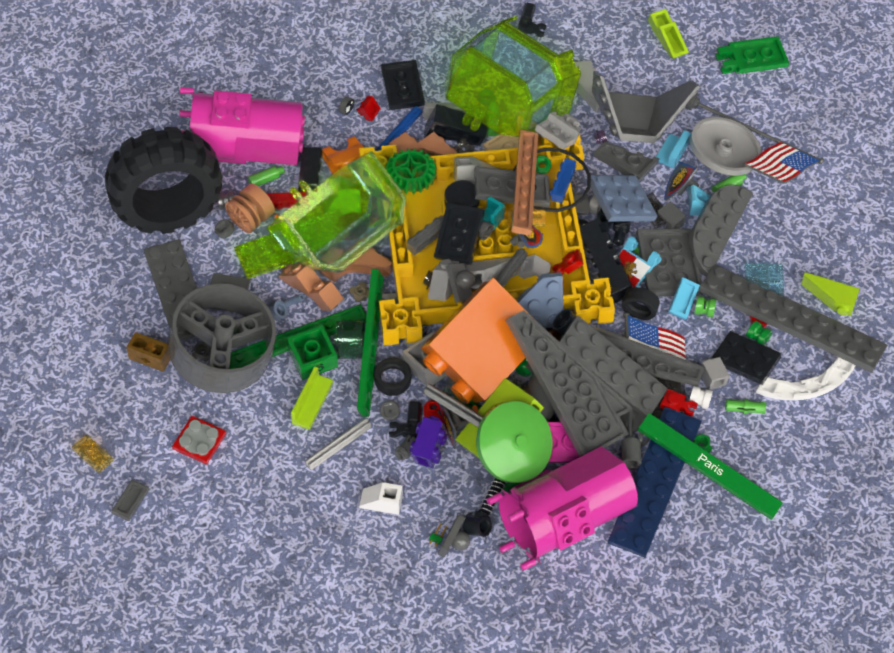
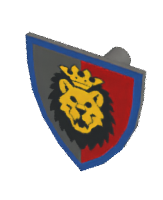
M679 162L668 181L664 200H668L675 194L681 196L688 186L695 185L699 187V184L691 179L697 168Z
M532 225L530 236L517 234L510 240V243L513 246L518 245V247L537 248L542 242L543 234Z
M439 404L447 434L453 448L456 449V431L463 430L469 422L467 420L461 422L459 415L452 411L448 413L447 409Z

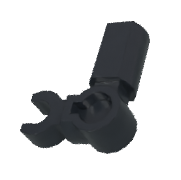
M525 3L521 19L518 23V32L531 35L533 33L538 37H544L545 32L540 31V29L546 30V24H534L535 22H532L536 9L535 4Z
M409 402L408 423L400 425L397 422H390V428H396L397 430L389 432V437L396 438L400 435L403 437L411 435V439L412 437L417 438L416 427L418 422L421 421L422 404L420 402Z

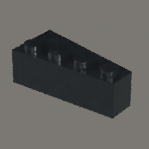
M597 218L579 228L586 242L584 246L588 254L591 253L593 257L591 262L595 269L598 268L599 273H597L599 279L609 278L610 297L617 303L623 300L625 292L633 286L609 233L600 218Z

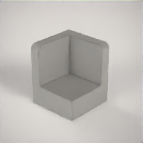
M535 254L528 256L520 265L519 276L525 279L534 275L540 277L542 274H548L550 263Z

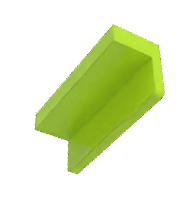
M318 367L313 368L291 412L292 424L308 430L311 429L333 385L332 379L319 375Z

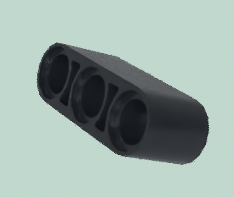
M303 146L298 192L317 193L318 172H320L321 166L320 157H322L321 147Z

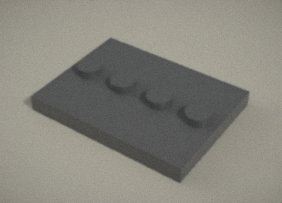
M637 229L636 238L639 243L640 258L647 262L649 256L654 251L659 253L661 257L660 263L653 267L644 278L646 289L653 292L656 296H674L682 277L699 285L702 284L699 268L693 262L692 247L689 248L691 229ZM697 291L696 296L703 295V293Z

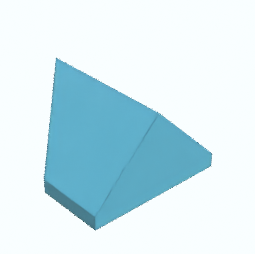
M695 185L688 186L690 215H700L710 195Z

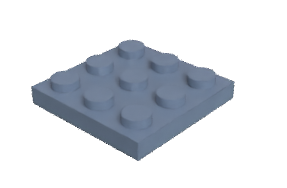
M591 175V189L608 222L656 220L657 214L636 175Z

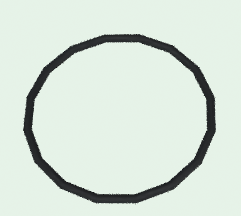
M560 148L538 149L537 153L555 151L576 159L582 164L587 174V188L582 197L572 205L558 209L533 206V208L543 212H560L575 207L585 199L591 188V174L585 162L574 153Z

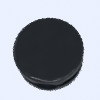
M463 180L455 181L446 188L444 196L445 207L447 203L479 207V200L475 199L473 183Z

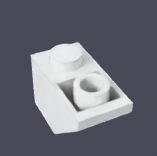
M382 482L364 488L359 508L399 515L403 498V487Z

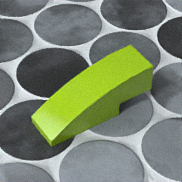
M663 9L650 14L647 20L668 55L674 59L688 54L689 51L675 21L672 22L667 10Z

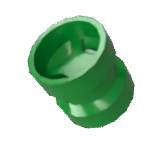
M755 321L748 329L746 337L765 345L772 336L773 331L762 327L760 322Z

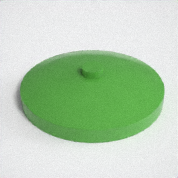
M519 401L505 402L490 409L482 418L476 436L477 452L485 469L495 478L508 483L526 482L538 476L549 462L553 446L551 430L544 416L533 406Z

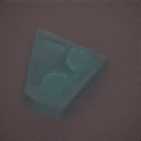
M745 263V280L757 283L760 287L774 291L779 296L784 297L783 265Z

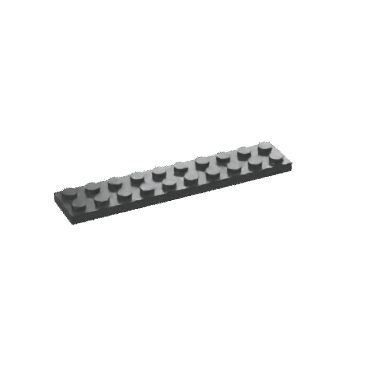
M716 264L698 290L709 297L717 299L726 305L873 373L888 346L879 340Z

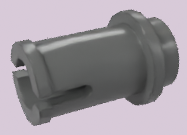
M408 435L404 442L396 447L395 456L398 459L405 460L409 458L410 446L413 440L416 441L415 437H412L410 440L411 435Z

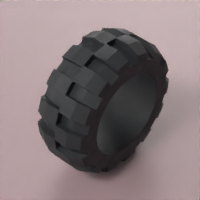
M164 127V130L155 131L152 128L142 131L141 136L135 139L131 136L121 144L120 151H114L107 165L105 187L112 210L124 223L131 228L136 226L140 232L152 234L153 231H161L162 234L173 233L175 232L174 229L184 227V229L196 224L198 218H205L213 210L214 203L218 201L223 177L215 151L199 135L187 129L181 132L177 127ZM168 171L189 173L183 181L167 189L145 190L138 188L145 180L159 173Z

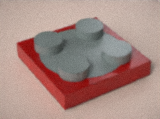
M191 416L172 445V449L207 465L225 437L226 430Z

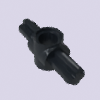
M614 221L613 231L615 233L613 244L616 246L624 244L625 235L629 232L631 221Z

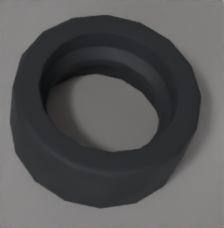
M632 287L625 292L621 307L631 317L650 320L656 316L660 300L658 296L648 289Z
M396 357L386 358L378 363L374 370L375 385L385 395L398 396L403 394L411 384V369L402 359ZM388 369H397L403 372L404 379L397 384H388L381 379V375Z

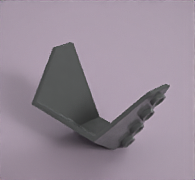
M593 71L592 93L610 125L609 129L612 135L623 141L655 143L701 87L696 82L689 81L657 97L608 92L604 77L598 71Z

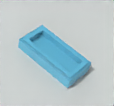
M682 277L668 313L686 320L700 285Z

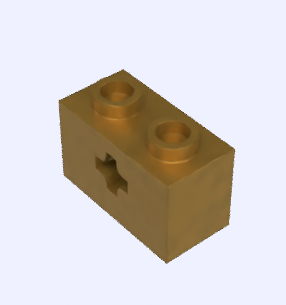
M137 332L134 333L126 347L130 360L162 372L165 371L171 360L167 343Z

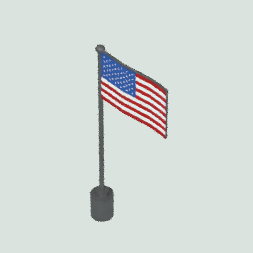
M699 94L692 97L686 104V109L692 110L699 106L723 118L736 121L749 130L777 142L778 144L767 148L755 159L744 163V166L780 183H787L795 179L807 168L824 162L823 158L820 159L701 104L698 98Z
M628 312L623 314V318H625V338L686 360L685 338L671 330L639 321L630 317ZM632 410L628 412L629 437L621 441V459L627 468H637L642 464L641 441L633 437Z

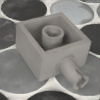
M434 332L414 343H407L406 338L404 339V345L408 347L402 351L404 361L409 365L411 372L425 386L427 384L434 385L448 376L445 372L440 376L435 375L422 361L427 354L421 347Z

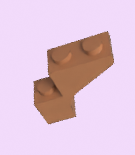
M404 132L389 143V145H396L398 154L400 149L406 151L407 148L410 151L416 148L417 152L423 150L424 154L429 153V156L458 154L453 147L447 145L445 140L435 132L418 143L414 137H410Z
M362 244L349 258L345 253L333 249L320 262V273L333 282H336L340 277L348 273L371 274V269H378L383 276H389L393 272L391 260L381 256L374 248L368 247L365 244Z
M309 263L288 264L278 276L286 284L308 295L323 311H331L344 299L332 281H322Z

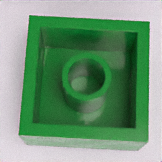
M323 325L287 338L288 352L302 380L309 378L314 367L319 368V374L338 368L337 354Z

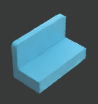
M684 130L680 138L669 134L656 156L660 158L659 163L675 168L690 142L691 133Z

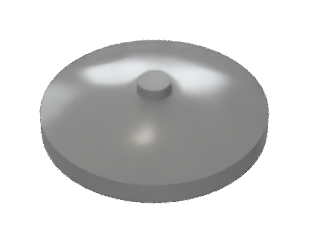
M722 117L705 118L695 125L690 135L691 149L699 161L708 168L725 175L738 176L751 172L753 169L744 166V163L755 159L761 154V146L755 135L748 128L731 119Z

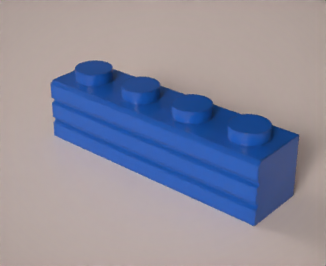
M565 158L564 162H561V170L557 173V180H554V188L550 191L551 201L563 203L576 169V161Z

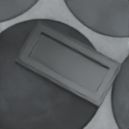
M131 480L111 510V513L126 521H130L149 492V487Z

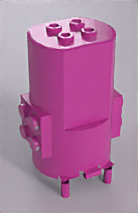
M180 87V94L193 95L191 111L180 110L179 116L191 117L190 128L192 132L210 144L216 153L218 162L246 164V161L287 165L298 164L299 152L302 153L305 116H302V102L251 98V94L214 91V94L194 93V88Z
M601 446L553 471L546 470L535 478L514 486V488L510 489V493L502 489L504 496L499 492L486 499L489 505L499 501L500 515L509 537L514 536L515 542L523 550L526 548L530 549V553L526 550L530 560L520 564L521 570L524 571L536 565V561L541 564L539 557L556 548L561 551L594 534V529L635 508L638 502V495L634 480L626 464ZM510 541L500 546V552L504 553L514 548L515 543Z

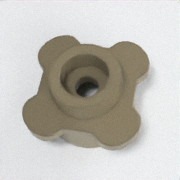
M360 282L359 285L349 289V293L353 294L357 302L364 301L369 297V290L364 282Z

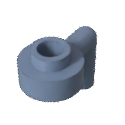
M298 294L286 299L284 302L276 301L271 303L269 309L274 320L280 321L288 316V308L291 305L304 301L305 296Z

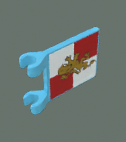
M631 236L618 255L632 286L638 287L644 280L645 275L660 263L661 257L659 253L654 251L646 262L632 253L639 243L636 238Z

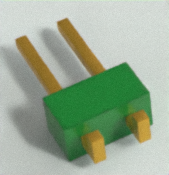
M442 524L439 525L435 534L432 533L429 537V544L435 542L436 547L438 544H441L443 540L442 536L446 531L447 526L443 530L441 536H438L436 534Z

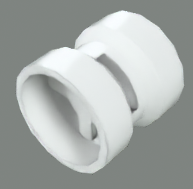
M693 386L689 401H695L703 409L708 410L713 391L708 389L704 391L700 387Z

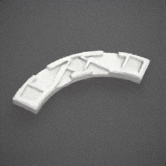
M838 357L823 374L801 380L800 382H789L768 377L763 385H759L756 393L780 400L814 398L842 384L853 372L856 365Z

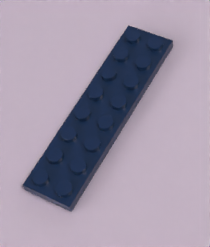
M667 407L664 408L659 419L692 442H694L702 422L699 419ZM653 440L650 441L642 459V464H640L634 478L638 495L637 505L635 508L618 516L607 543L644 558L647 556L685 464L684 461Z

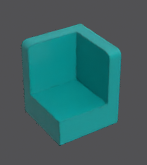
M489 196L483 219L485 222L493 224L494 230L504 219L505 205Z

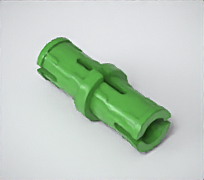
M726 399L725 411L743 412V414H765L766 402L749 401L748 399Z

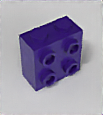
M429 416V418L423 417L422 422H418L416 427L418 435L416 441L413 440L410 446L411 457H413L414 463L433 469L435 464H439L442 454L440 453L441 445H445L447 440L446 429H444L443 422H440L439 418Z

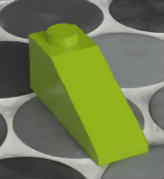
M804 272L801 283L802 286L833 311L843 316L852 315L859 288Z

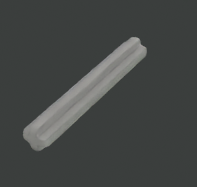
M366 418L361 420L306 459V466L313 470L369 430L371 423Z

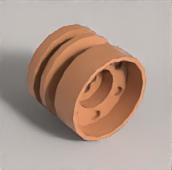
M253 183L248 184L239 192V195L233 196L232 200L227 201L225 204V210L230 219L246 233H252L255 228L260 226L261 222H265L275 213L274 205L268 195Z

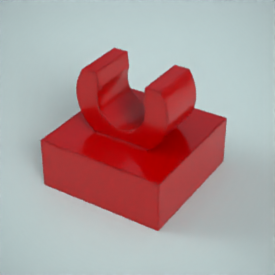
M367 96L356 111L360 116H364L367 121H373L381 108L373 96Z

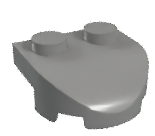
M551 112L547 120L537 124L535 131L564 150L576 143L581 128H579V121L569 114L559 116L556 112Z

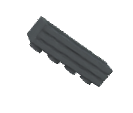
M443 216L435 218L432 223L427 224L423 230L418 231L414 237L407 240V249L412 254L416 255L439 237Z

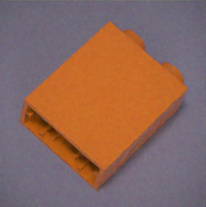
M494 278L483 282L421 347L427 354L422 361L435 375L440 376L445 372L455 382L450 389L463 403L468 404L471 400L475 403L485 401L504 378H507L526 358L505 320L523 310L526 313L528 312Z

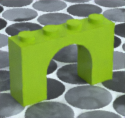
M504 378L477 413L484 417L496 405L511 401L527 403L539 412L544 407L531 395ZM469 422L455 440L480 459L476 447L478 427Z

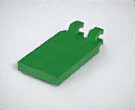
M779 36L729 42L728 46L718 47V53L715 54L717 61L726 60L722 62L723 67L720 68L722 74L734 71L735 73L742 74L789 66V61Z

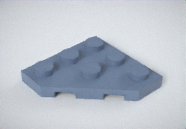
M561 272L542 274L531 288H528L518 297L517 302L543 328H552L555 317L563 311V276Z

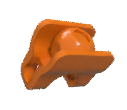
M355 136L347 139L348 147L344 150L337 151L330 146L321 149L323 159L334 178L339 175L348 178L361 172L359 148H364V146Z

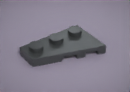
M604 142L594 152L595 158L624 175H636L639 182L659 163L660 159L657 157H653V159L643 156L644 153L640 152L636 154L631 153L624 147Z

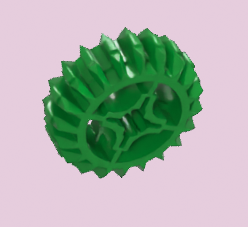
M409 148L406 151L400 149L399 154L394 152L393 157H389L386 165L387 181L389 184H392L393 189L397 188L398 192L404 190L405 194L412 192L414 195L415 191L421 193L423 189L428 190L429 185H432L436 177V166L433 158H430L429 153L424 154L423 150L417 152L416 148L413 151H410Z

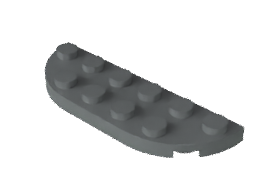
M728 185L716 190L710 195L690 233L689 248L692 247L693 262L703 276H707L717 263L753 195L748 189L737 185Z

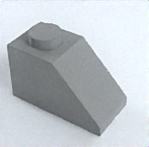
M445 259L433 269L428 294L429 299L446 301L453 292L446 266L449 264H459V261Z

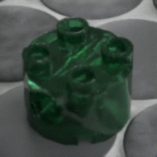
M336 321V331L338 333H335L334 339L335 345L339 347L336 350L337 358L361 359L365 335L364 321Z

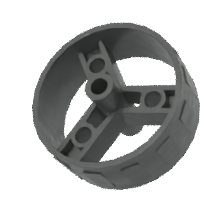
M221 283L202 286L187 294L180 301L174 312L168 337L170 359L180 376L199 389L214 393L240 391L257 382L265 373L270 363L276 338L275 320L271 310L264 301L245 288ZM204 309H228L238 312L245 317L234 320L229 315H220L218 318H215ZM179 325L210 346L208 365L196 360L185 350L177 335V327ZM264 338L266 352L258 360L242 368L229 369L232 348Z

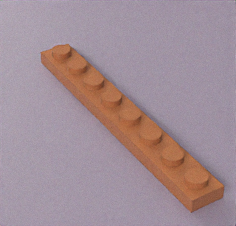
M520 129L511 232L530 236L533 219L538 133Z

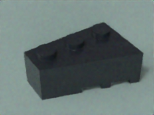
M436 104L425 124L424 138L435 132L445 142L446 140L457 141V144L480 146L486 137L488 120Z

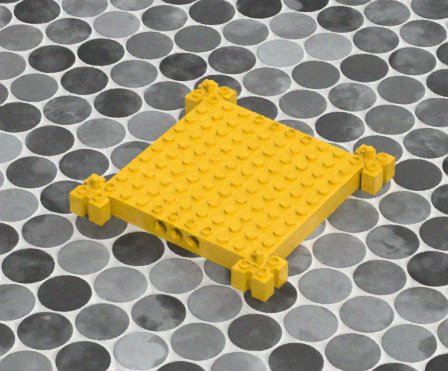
M579 133L576 143L564 150L574 153L584 162L582 145H580L581 138ZM542 137L541 146H537V150L559 147ZM396 145L381 146L380 151H374V147L359 148L363 190H378V185H382L398 303L395 304V299L379 301L384 346L399 344V339L405 338L407 343L418 342L422 339V325L445 323L464 303H455L453 293L446 301L428 298L433 269L442 261L434 258L438 238L416 255L407 249V240L414 237L418 231L423 230L435 218L441 215L444 217L446 210L444 204L445 190L451 183L455 182L454 158L474 157L499 169L513 171L517 164L518 148L430 156V158H433L436 166V177L432 185H429L428 190L423 189L421 193L415 191L414 195L412 192L405 194L404 190L398 192L397 188L393 189L392 184H389L387 181L386 165L389 157H393L394 152L397 153ZM555 151L537 153V157L546 156L551 161V169L545 173L549 179V194L551 189L554 188V180H557V173L561 170L560 165L561 162H564L565 158L576 161L575 170H583L582 164L567 154ZM540 163L539 167L544 168L545 165L543 163ZM571 182L563 203L551 201L550 196L549 208L558 209L574 203ZM479 200L478 208L485 210L487 208V200ZM501 202L505 205L504 219L486 240L482 241L478 238L472 262L513 257L518 249L523 248L528 253L527 257L535 254L550 263L549 273H553L554 271L551 268L554 265L560 264L566 254L578 249L582 253L584 265L569 274L565 272L562 275L563 310H573V313L581 317L589 325L592 319H597L598 324L613 322L615 308L613 298L610 297L609 278L593 279V284H590L576 207L560 212H543L533 208L532 225L543 234V239L537 248H527L525 246H513L510 243V240L518 234L511 232L513 204ZM519 275L511 277L504 286V289L518 301V297L528 288H531L539 277L535 275L525 279ZM471 289L472 294H473L477 289Z

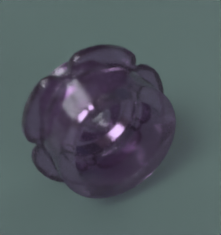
M596 130L597 134H594L597 145L608 142L604 130Z

